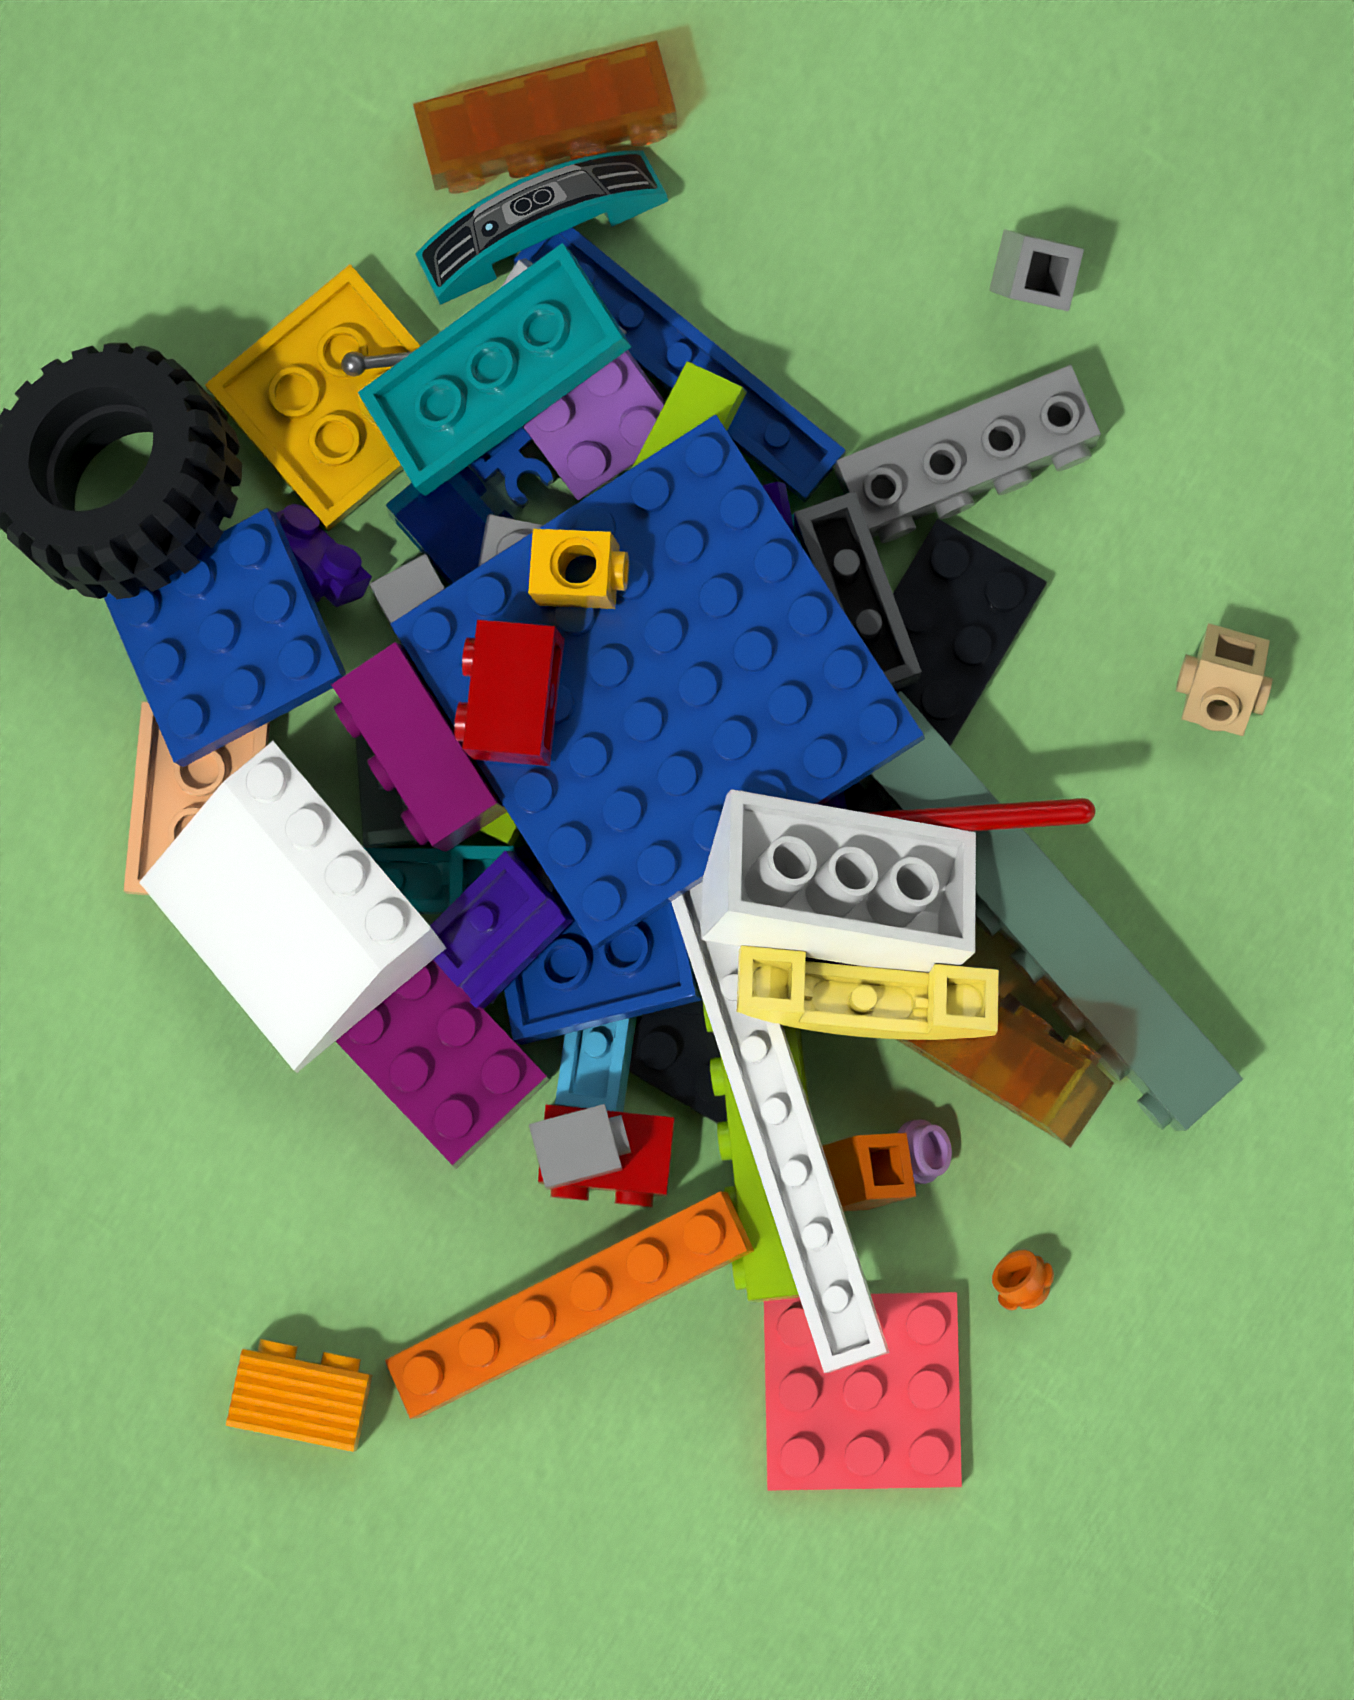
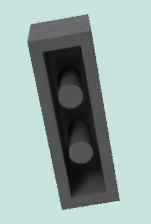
M853 491L794 512L793 525L800 545L893 688L897 690L919 682L922 671L856 492Z

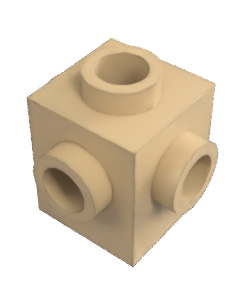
M1208 623L1198 656L1194 657L1186 654L1179 673L1175 691L1186 694L1182 720L1197 723L1211 731H1226L1243 736L1251 712L1263 715L1270 694L1273 678L1264 676L1270 640Z

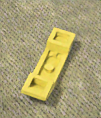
M740 946L736 1012L753 1018L816 1032L881 1039H963L995 1036L998 1031L999 970L934 964L930 972L926 973L805 961L806 952L751 946Z

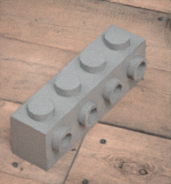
M1068 365L838 459L835 465V475L844 495L853 491L856 492L872 538L878 535L881 543H887L916 529L914 520L936 511L940 519L952 517L974 506L975 503L972 497L987 490L996 488L998 495L1008 494L1033 481L1031 472L1054 464L1056 471H1063L1085 462L1092 457L1089 449L1097 445L1101 433L1073 367Z

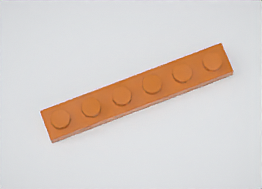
M720 1191L386 1359L385 1362L410 1419H418L754 1252V1249L728 1192Z

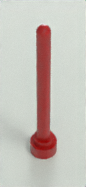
M1075 798L863 813L965 831H985L1086 824L1093 820L1096 809L1089 799Z

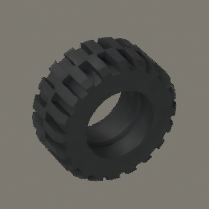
M128 343L104 344L103 352H99L92 345L72 351L73 359L64 363L59 359H55L42 367L41 370L44 375L33 384L26 380L15 392L19 399L11 410L3 409L0 415V529L7 534V539L54 582L65 589H76L83 596L101 599L107 597L109 592L116 599H124L138 596L139 587L146 586L153 592L170 584V575L178 570H181L184 574L188 573L200 563L196 556L206 545L210 548L215 546L223 534L219 525L223 517L231 519L238 497L231 489L232 487L240 486L242 481V462L235 456L239 453L240 444L235 430L227 423L228 416L198 382L174 359H166L160 351L144 345L133 349ZM153 432L150 458L135 484L121 497L105 506L86 511H75V496L78 483L91 460L103 448L117 439L135 433Z

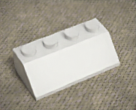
M731 789L726 795L702 881L701 940L736 946L804 951L808 958L863 967L929 973L934 964L961 966L975 953L976 832Z

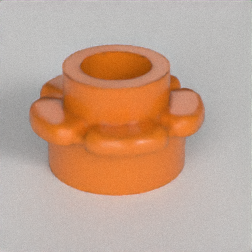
M1018 1250L1005 1256L998 1263L992 1275V1284L1000 1293L998 1295L999 1303L1005 1309L1011 1311L1016 1310L1018 1306L1022 1309H1032L1042 1304L1048 1297L1050 1286L1054 1280L1052 1266L1049 1263H1044L1040 1256H1035L1027 1250Z

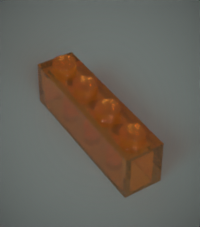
M657 40L413 103L435 191L448 188L451 194L465 193L478 189L485 184L484 178L506 172H509L511 178L526 177L546 168L545 162L567 156L572 161L606 153V146L629 140L632 146L653 144L668 136L667 130L677 128L676 108Z
M999 993L998 1031L995 1036L940 1040L895 1039L1069 1148L1072 1147L1114 1085V1082L1097 1067L1102 1058L1100 1054L1069 1035L1064 1044L1049 1036L1048 1033L1052 1029L1049 1023L1021 1005L1014 1014L999 1005L1003 999Z

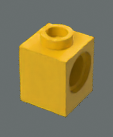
M533 529L528 593L538 606L615 609L616 590L626 591L628 585V552L619 551L620 545L611 532ZM587 555L596 559L595 572L587 581L582 583L566 581V568L574 558Z

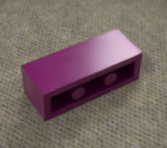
M396 642L392 643L331 684L341 700L340 703L334 706L337 716L353 738L356 739L363 735L375 754L367 760L369 767L386 791L389 792L394 788L397 789L408 807L407 810L401 813V817L410 833L420 845H424L429 841L433 847L447 852L507 812L477 762L462 749L463 741L455 739V727L403 646Z

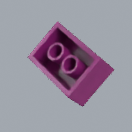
M432 960L335 1042L449 1163L457 1169L546 1085L549 1079L483 1008H475L470 1002L471 998L461 987H457L437 963Z

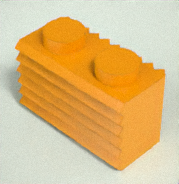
M260 1339L257 1351L242 1349L226 1426L352 1452L357 1451L373 1376L372 1374L359 1372L361 1359L323 1352L321 1364L295 1359L298 1346Z

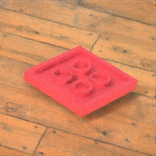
M957 1292L871 1294L890 1353L830 1373H824L800 1297L763 1301L767 1491L962 1487Z

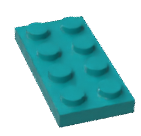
M561 243L365 386L358 394L413 486L426 496L632 346L573 253Z

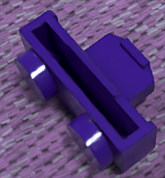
M292 504L286 506L284 510L275 512L315 603L325 596L337 608L364 596L372 576L361 566L362 561L357 552L345 545L337 544L319 526V518L314 512L305 506Z

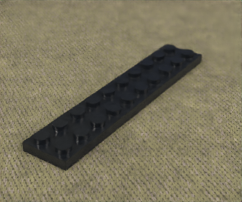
M937 518L893 593L922 671L919 682L895 691L897 694L902 691L948 745L951 746L1046 586L1047 581ZM854 784L844 791L848 810L877 812L882 811L888 806L871 786L864 792ZM703 1000L642 1015L635 1027L629 1072L716 1124L717 1122L728 1121L725 1095L714 1096L710 1058L721 1056L714 1032H707Z

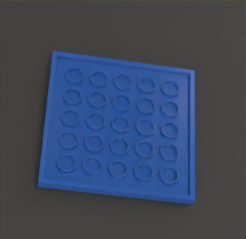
M716 414L538 528L603 531L613 534L620 545L619 551L628 552L629 557L626 591L616 590L615 609L538 606L528 593L532 532L390 624L454 727L458 703L460 701L468 702L470 677L463 676L462 655L466 638H475L477 620L555 626L564 637L550 766L484 760L475 761L595 950L703 881L726 795L731 789L823 805L925 739L921 729ZM587 555L574 558L566 568V581L570 583L587 581L595 572L596 559Z

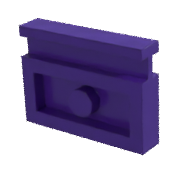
M504 851L430 925L446 947L433 960L457 987H461L471 998L470 1002L475 1008H485L574 919L569 913L564 912L554 901L555 897L514 851Z

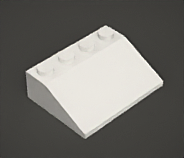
M274 741L269 743L218 787L139 882L296 1073L446 949L433 929Z

